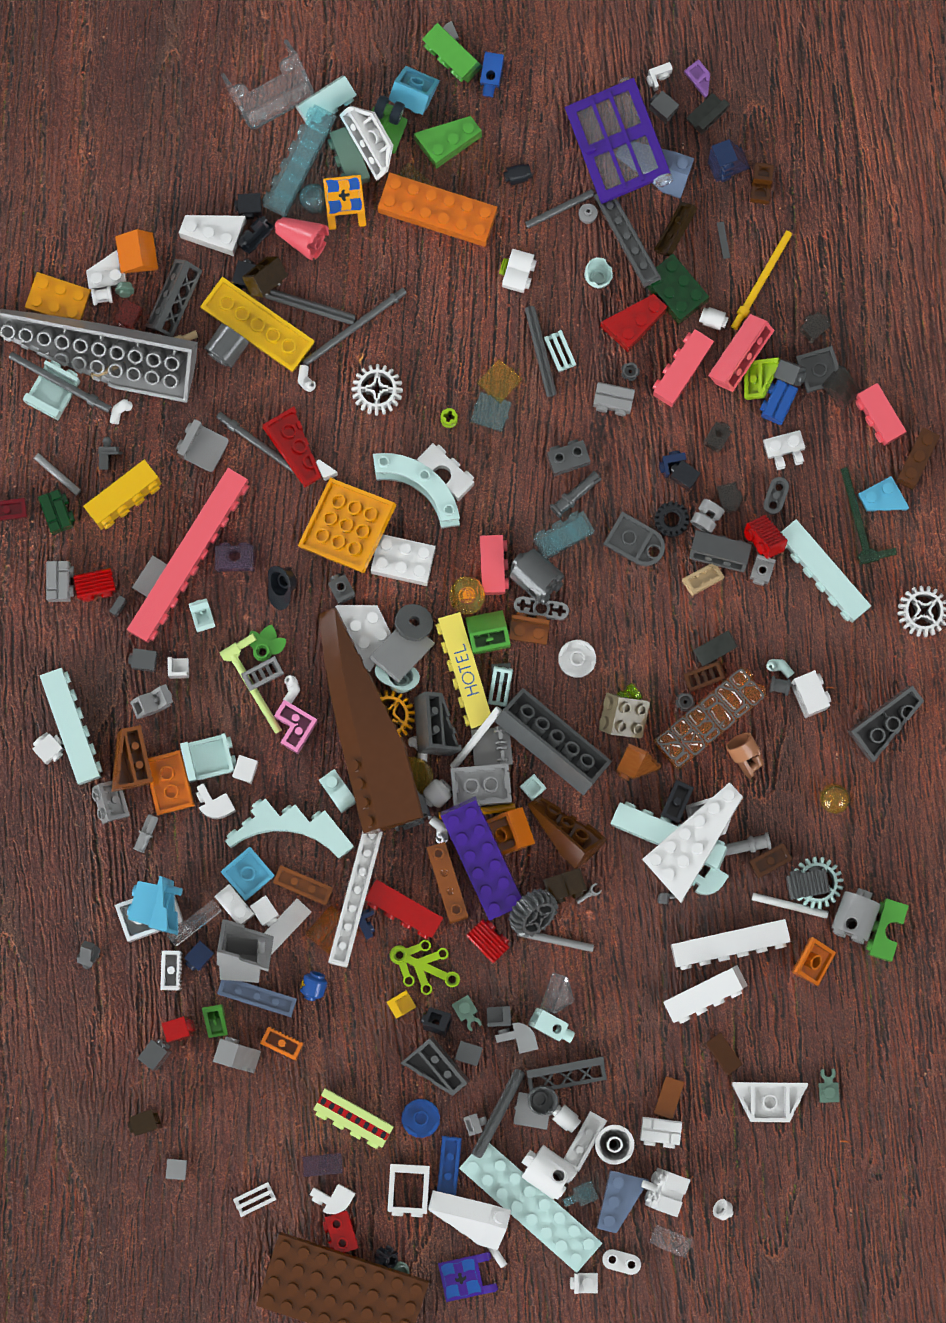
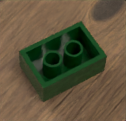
M674 254L670 255L656 267L661 280L646 286L652 294L656 295L668 306L667 312L678 325L709 300V295Z

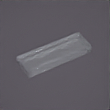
M211 900L178 926V935L169 933L167 937L175 946H178L222 910L214 900Z

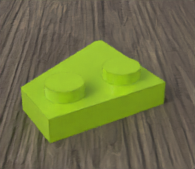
M780 358L754 360L744 375V398L746 400L766 397Z

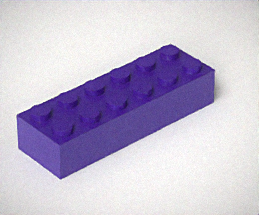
M476 796L440 812L443 823L489 921L512 911V906L517 904L516 901H519L522 895Z

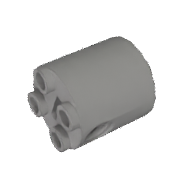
M860 888L857 889L856 894L844 891L831 927L835 935L843 938L848 935L853 939L852 941L859 944H864V941H868L881 904L871 900L873 893ZM857 922L856 928L849 929V923Z

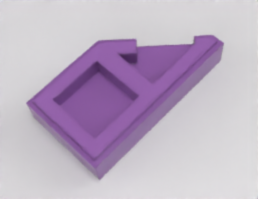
M698 59L684 70V74L706 99L708 97L710 72Z

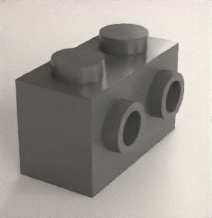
M578 439L568 442L567 446L560 447V445L549 449L547 458L554 477L590 465L591 461L583 440L578 441Z

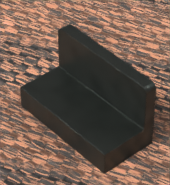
M712 93L687 117V121L702 135L728 110L730 104L725 99L721 101Z

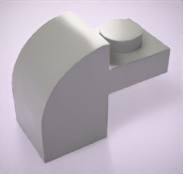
M165 684L150 693L136 697L130 703L136 718L140 719L170 707L173 700L172 694Z
M512 1023L514 1031L510 1032V1029L507 1028L499 1030V1035H495L497 1043L516 1039L519 1054L538 1049L534 1032L530 1027L522 1023Z

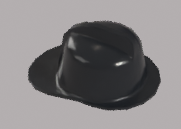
M272 566L268 571L269 600L274 608L284 610L290 604L291 592L297 585L296 576L292 572L291 567L281 568L279 566Z

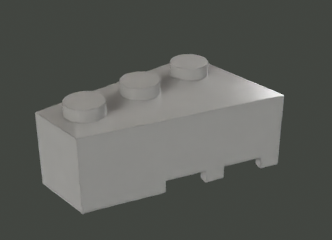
M225 1037V1040L220 1039L213 1062L254 1073L261 1051L240 1045L237 1039Z

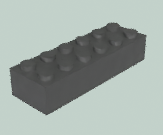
M524 688L519 691L494 721L583 796L612 762Z

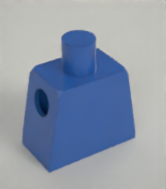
M485 52L480 85L484 86L482 96L493 98L495 88L500 87L504 55ZM488 75H494V79L489 80Z

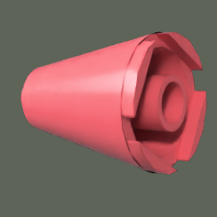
M288 217L278 219L274 228L279 237L309 260L317 259L327 243L324 241L325 235H329L327 225Z

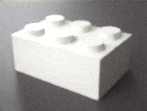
M383 534L375 550L371 574L427 586L435 554V546Z
M174 894L175 911L178 912V925L184 923ZM133 898L115 905L127 942H133L160 932L159 930L149 928L148 925L128 919L127 910L129 905L132 904Z

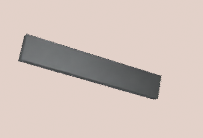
M595 194L594 199L643 287L661 280V276L617 198L601 204L598 194Z

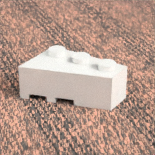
M185 215L179 235L181 239L234 256L238 247V238L242 236L247 221L245 216Z

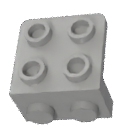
M194 419L193 423H189L186 427L185 433L187 434L184 440L181 439L176 447V450H178L177 454L180 458L208 472H213L229 441L226 437L202 426L200 421Z

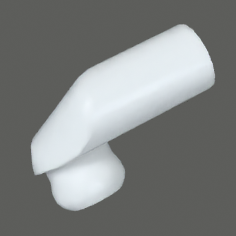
M300 365L298 383L305 391L311 392L316 388V383L308 377L309 366Z
M123 399L114 405L110 423L119 424L121 413L131 411L132 402Z
M288 675L284 679L288 693L283 700L292 704L300 692V687L296 677Z

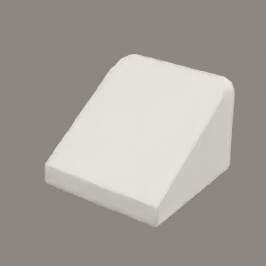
M317 460L316 464L325 481L338 475L336 470L321 460Z

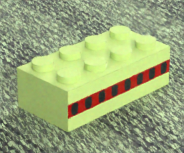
M327 1088L324 1089L313 1109L317 1111L316 1116L323 1120H327V1118L333 1120V1125L341 1130L346 1127L351 1130L350 1135L359 1140L361 1137L367 1139V1144L375 1149H378L379 1146L381 1148L384 1146L394 1128L393 1125Z

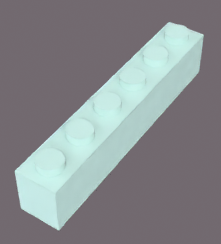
M797 519L781 531L788 540L785 549L787 548L792 553L790 554L794 562L800 563L804 567L802 569L803 572L817 582L815 583L816 587L829 596L827 598L828 601L842 611L840 614L847 622L850 620L853 623L871 607L869 602Z
M62 668L40 675L77 783L82 785L102 778L100 773L103 772L100 762L95 760L94 755L97 753L94 744H90L87 738L90 736L87 725L83 726L81 721L84 718L80 707L77 708L75 701L78 700L74 689L70 690L68 684L71 682L68 671L64 672Z
M625 802V804L619 803L611 821L613 827L656 845H659L682 825L678 824V826L671 824L670 819L662 816L660 819L653 816L654 813L646 809L639 811L635 809L636 806L629 802ZM718 840L704 865L719 871L728 850L724 846L725 843Z

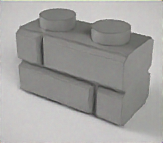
M598 382L593 407H596V410L599 412L611 410L615 411V414L618 416H626V414L631 412L635 389Z
M69 561L46 562V600L48 602H70L71 597H74L75 590L74 585H71V578L75 575V569Z

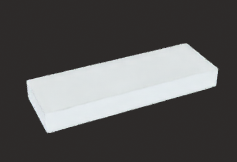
M591 1111L564 1157V1160L574 1166L578 1172L594 1146L598 1133L607 1122V1120Z

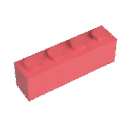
M750 314L708 376L716 385L733 392L775 330L766 320Z
M696 329L692 334L688 332L683 340L685 345L682 349L678 348L673 355L675 360L672 365L667 364L662 372L665 374L662 380L658 379L652 387L654 389L653 396L670 407L674 405L713 346L714 341Z

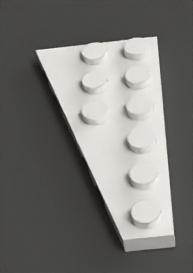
M730 782L642 859L680 903L683 902L699 871H701L720 835H722L727 823L743 799V796Z

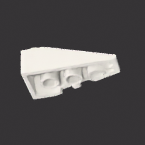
M434 1190L432 1191L427 1209L444 1222L456 1228L460 1233L469 1237L477 1245L493 1250H498L511 1214L509 1209Z

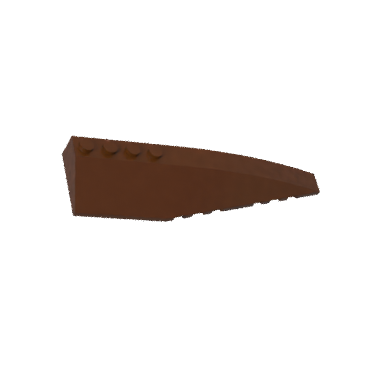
M337 608L319 614L328 685L363 834H377L423 818L405 742L399 736L396 730L398 728L395 722L391 720L388 714L389 710L383 704L380 698L381 695L368 669H365L362 663L363 659L357 653L352 638H349L346 632L347 628Z

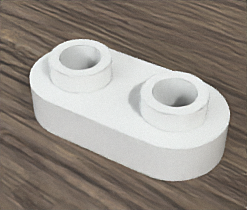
M610 1249L602 1257V1262L606 1268L633 1275L641 1268L640 1259L633 1254ZM610 1256L616 1257L615 1263L609 1262ZM629 1261H633L635 1263L634 1268L628 1267Z

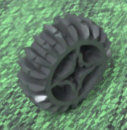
M534 889L531 893L528 891L525 896L516 901L517 904L515 906H512L513 910L509 913L510 917L508 920L510 921L511 928L517 934L524 937H529V935L533 937L535 933L539 934L541 930H545V927L550 925V922L555 919L554 915L558 913L557 901L546 889Z

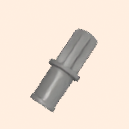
M147 815L142 830H139L140 834L133 849L145 853L150 838H153L152 833L158 821L156 816Z

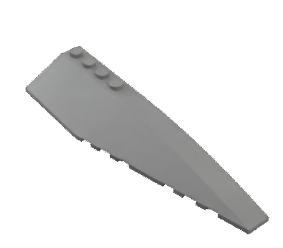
M0 309V336L8 342L17 343L26 350L35 351L37 355L53 360L64 367H71L80 374L84 373L91 376L90 373L93 372L99 375L109 366L107 374L100 377L93 375V379L98 382L102 381L114 389L188 402L196 364L198 342L90 321ZM114 365L119 367L114 371L112 370Z

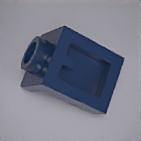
M369 909L362 911L359 926L366 940L374 937L372 933L375 932L371 922H366L365 920L375 915L374 910L369 911Z

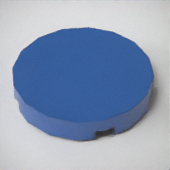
M426 1099L411 1101L402 1112L404 1129L408 1134L418 1138L432 1135L440 1124L438 1108L434 1103Z

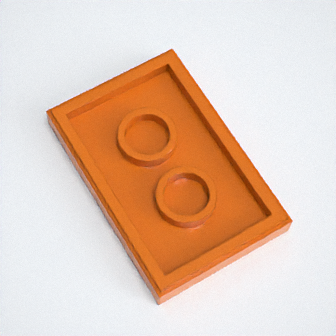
M178 750L148 758L153 782L150 783V788L157 815L194 807L195 803L182 751Z

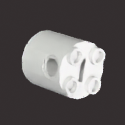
M544 1145L537 1154L530 1150L521 1162L527 1166L521 1177L552 1199L558 1200L567 1189L564 1186L565 1183L569 1184L577 1174L574 1166ZM553 1174L557 1175L560 1181H556L553 1178Z

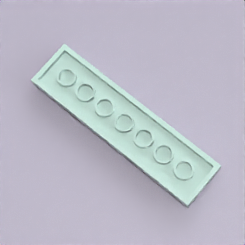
M490 1143L482 1158H477L471 1154L460 1166L459 1169L503 1208L511 1210V1215L576 1273L601 1246L602 1242L555 1200L522 1178L523 1172Z

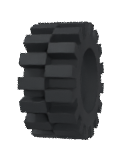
M670 501L662 504L654 518L657 531L661 532L663 536H669V538H672V536L678 537L680 534H683L689 524L687 509L682 504L679 505L678 502L672 503ZM671 512L679 517V523L673 527L668 526L664 521L665 515Z

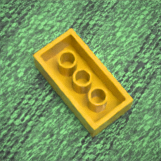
M144 459L83 507L101 530L104 528L108 529L119 516L122 518L127 515L132 506L140 505L145 500V496L149 493L152 495L157 492L162 483Z

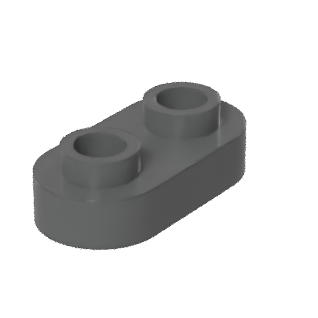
M776 477L770 483L763 503L764 510L770 515L778 514L783 507L789 490V483L785 478ZM776 485H781V486H782V490H781V491L776 490L775 486H776ZM772 502L776 504V508L774 509L770 508L769 504Z

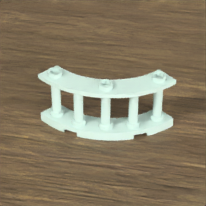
M392 453L373 454L377 481L390 480L412 486L430 501L437 513L441 528L460 526V516L455 499L445 482L433 470L423 463L403 455Z

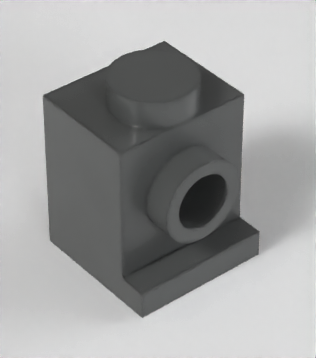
M339 573L330 578L331 582L328 585L338 605L356 597L345 574L341 576ZM343 584L344 589L338 590L337 586Z

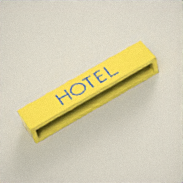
M458 612L438 618L439 624H436L438 635H442L444 639L441 645L444 654L448 653L450 659L447 661L449 671H453L455 675L452 681L455 690L459 689L461 697H458L460 708H464L466 715L463 716L466 727L470 726L471 730L480 728L491 712L461 613Z

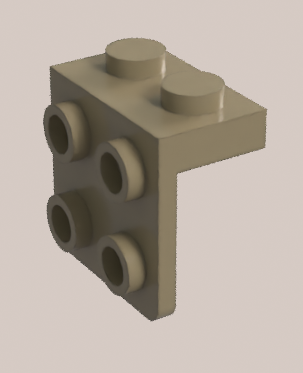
M606 693V698L603 702V712L599 721V730L610 735L642 738L650 703L646 700L625 698L613 693Z

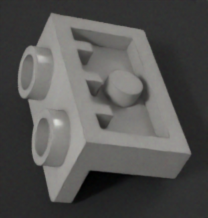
M112 781L100 783L92 787V798L97 804V815L102 824L130 816L123 790L111 792Z

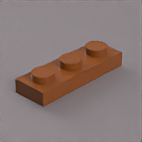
M280 865L273 881L278 886L325 906L334 889Z

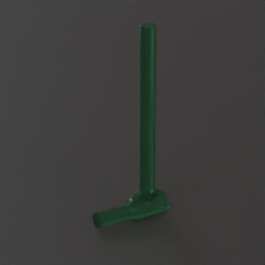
M848 467L842 468V477L862 551L858 555L859 564L864 565L897 555L896 548L879 552L869 548Z

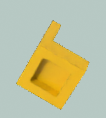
M407 990L387 1001L396 1019L416 1008Z

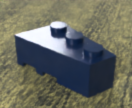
M730 139L711 147L707 162L716 182L720 180L725 182L731 179L733 175L751 169L743 149L735 145Z

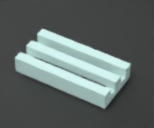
M562 330L544 337L558 373L576 366ZM557 337H560L566 354L570 360V364H568L565 359V356L559 345ZM553 339L557 351L560 355V358L564 364L563 367L560 366L559 361L549 340Z
M494 666L488 704L507 706L513 672L512 668L507 669L506 667ZM497 672H501L496 701H493ZM508 673L504 702H500L504 674Z

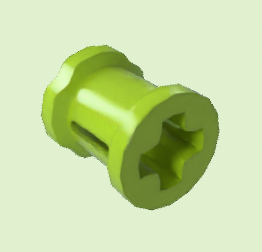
M447 408L441 413V424L445 428H453L457 424L458 415L454 409ZM448 415H452L450 422H447L445 418Z

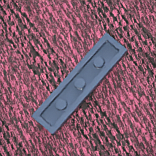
M221 980L217 992L218 995L288 1017H292L297 1001L296 998L242 981Z

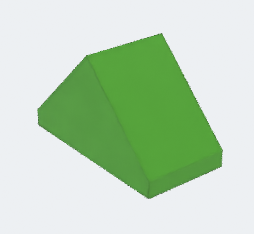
M223 1005L203 1007L202 1012L208 1037L228 1035Z

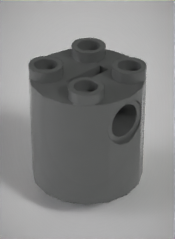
M535 549L526 553H520L512 562L510 579L543 605L548 602L553 591L557 592L563 586L561 582L565 577L563 572Z

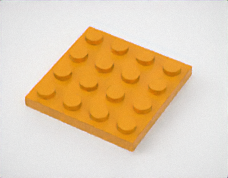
M330 478L298 547L365 573L397 504Z

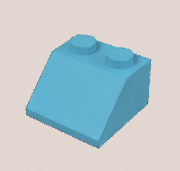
M405 66L394 81L389 101L394 104L396 101L404 103L405 108L410 109L413 113L423 115L431 102L440 80Z

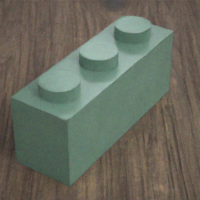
M343 127L329 132L330 139L327 141L330 149L335 150L337 155L334 157L337 167H341L343 171L340 174L341 177L361 174L362 184L370 182V175L362 154L347 128Z

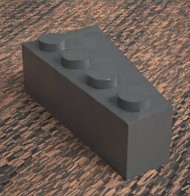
M913 685L907 686L847 732L869 762H875L924 700Z

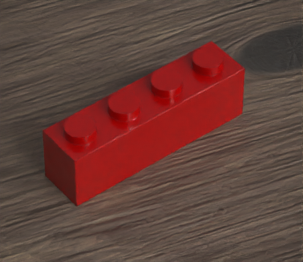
M377 879L365 898L368 901L367 905L376 911L379 907L385 911L383 915L394 920L396 917L401 920L400 925L409 930L412 927L419 930L417 934L426 940L428 937H434L444 919Z

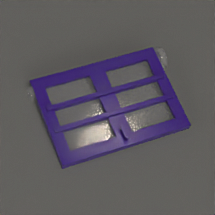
M624 77L620 79V84L565 107L601 204L653 182L656 187H664L673 181L668 163L634 78L630 79V77Z

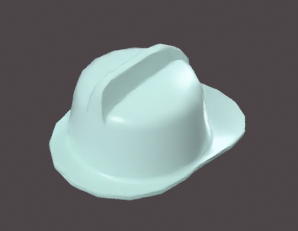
M377 664L375 667L377 678L384 684L389 685L396 693L411 691L420 680L419 672L414 667L399 683Z

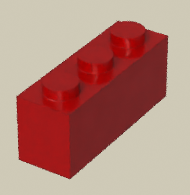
M185 1016L161 1023L166 1042L169 1043L194 1036L193 1032L196 1031L194 1021Z

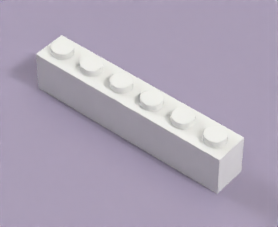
M783 919L671 944L676 968L680 967L681 970L692 968V964L699 963L700 966L711 964V960L717 958L721 962L730 960V956L735 954L739 958L748 956V952L756 950V953L768 951L767 947L775 946V949L787 947L786 943L791 941L786 920Z

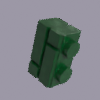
M60 489L38 497L52 535L74 527L72 522L76 520L72 510L68 511L66 504H69L66 493L62 494Z

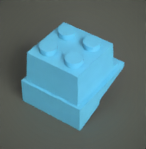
M159 876L157 885L138 881L132 890V896L134 897L132 904L129 905L127 910L128 919L148 925L152 929L178 935V912L175 911L174 894L181 896L183 888L175 887L174 881Z

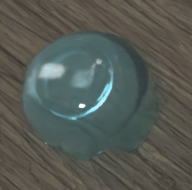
M308 184L301 190L299 200L303 208L311 214L322 213L326 209L324 187L319 184Z

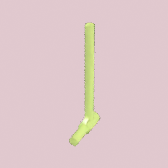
M253 633L219 652L224 661H232L240 676L246 672V669L238 656H240L241 649L257 640ZM258 689L250 691L275 734L281 732V727Z

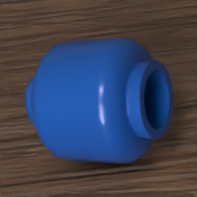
M310 971V973L304 975L300 992L304 995L305 999L315 1001V999H321L324 996L328 984L325 975L317 971Z

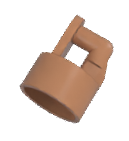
M751 733L739 734L726 744L729 755L735 763L739 764L743 773L749 779L754 777V772L763 765L760 749ZM751 758L753 763L749 765L747 760Z

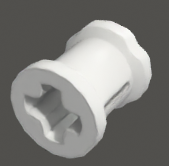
M110 286L100 290L91 289L94 305L103 302L113 303Z

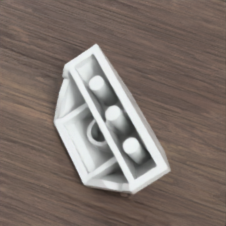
M349 106L339 116L377 181L389 170L393 143L375 112Z

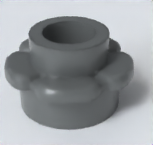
M633 362L624 364L621 368L622 377L629 381L635 380L640 374V369Z
M689 693L678 695V700H676L677 708H680L683 712L692 709L695 705L693 696Z

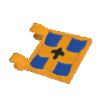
M361 174L323 178L329 230L336 229L335 216L356 213L358 214L359 226H366Z

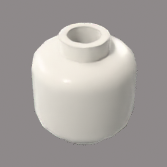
M434 779L423 790L428 806L441 808L451 798L452 794L450 791L452 789L443 779Z

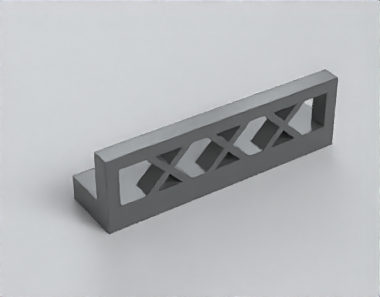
M175 259L145 327L158 331L165 336L173 337L203 270L186 260ZM189 268L195 271L193 278L190 280L187 277ZM182 286H185V296L180 297L179 290ZM177 303L179 309L177 313L173 314L171 308L173 304ZM167 320H170L171 323L169 331L163 329Z
M598 1057L527 1070L529 1090L531 1092L533 1089L532 1078L539 1076L546 1080L543 1086L550 1083L553 1086L548 1087L553 1090L607 1080L604 1058ZM600 1065L602 1077L593 1078L588 1074L591 1067ZM589 1067L586 1072L582 1070V1068ZM578 1069L584 1073L580 1081H574L569 1078L573 1070ZM569 1071V1073L567 1074V1076H566L565 1074H563L562 1072ZM555 1073H560L565 1077L559 1085L549 1081ZM551 1074L548 1079L544 1077V1075ZM586 1075L591 1078L583 1080Z

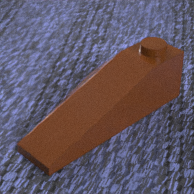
M629 744L616 772L619 773L618 776L629 781V779L634 780L658 771L661 764L657 763L647 751Z

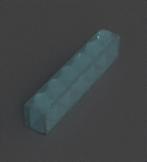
M315 104L313 108L310 107L306 113L307 120L305 124L300 125L297 131L299 135L297 140L292 141L288 149L290 151L288 157L284 158L280 164L281 171L279 175H275L271 182V185H273L271 191H267L262 200L264 207L283 217L287 216L337 118L335 114Z

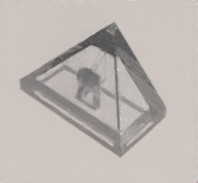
M552 973L539 1009L556 1014L574 1002L569 978Z
M656 1224L649 1243L686 1258L693 1239Z

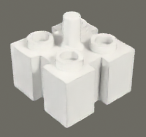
M657 1168V1171L652 1175L651 1182L643 1180L641 1184L642 1188L648 1189L645 1194V1205L678 1217L683 1203L681 1201L683 1195L686 1194L690 1179Z

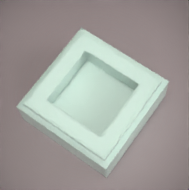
M535 774L520 786L531 801L547 789Z

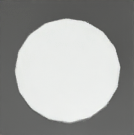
M572 640L561 648L558 655V663L566 675L573 678H582L594 669L596 654L594 648L588 642Z

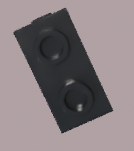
M264 216L258 217L250 226L253 232L251 233L247 229L238 238L237 244L240 246L239 248L250 254L265 237L269 236L275 226L267 222L268 220Z

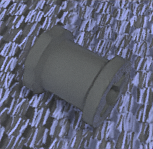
M772 676L769 693L775 691L788 696L791 679L782 680Z

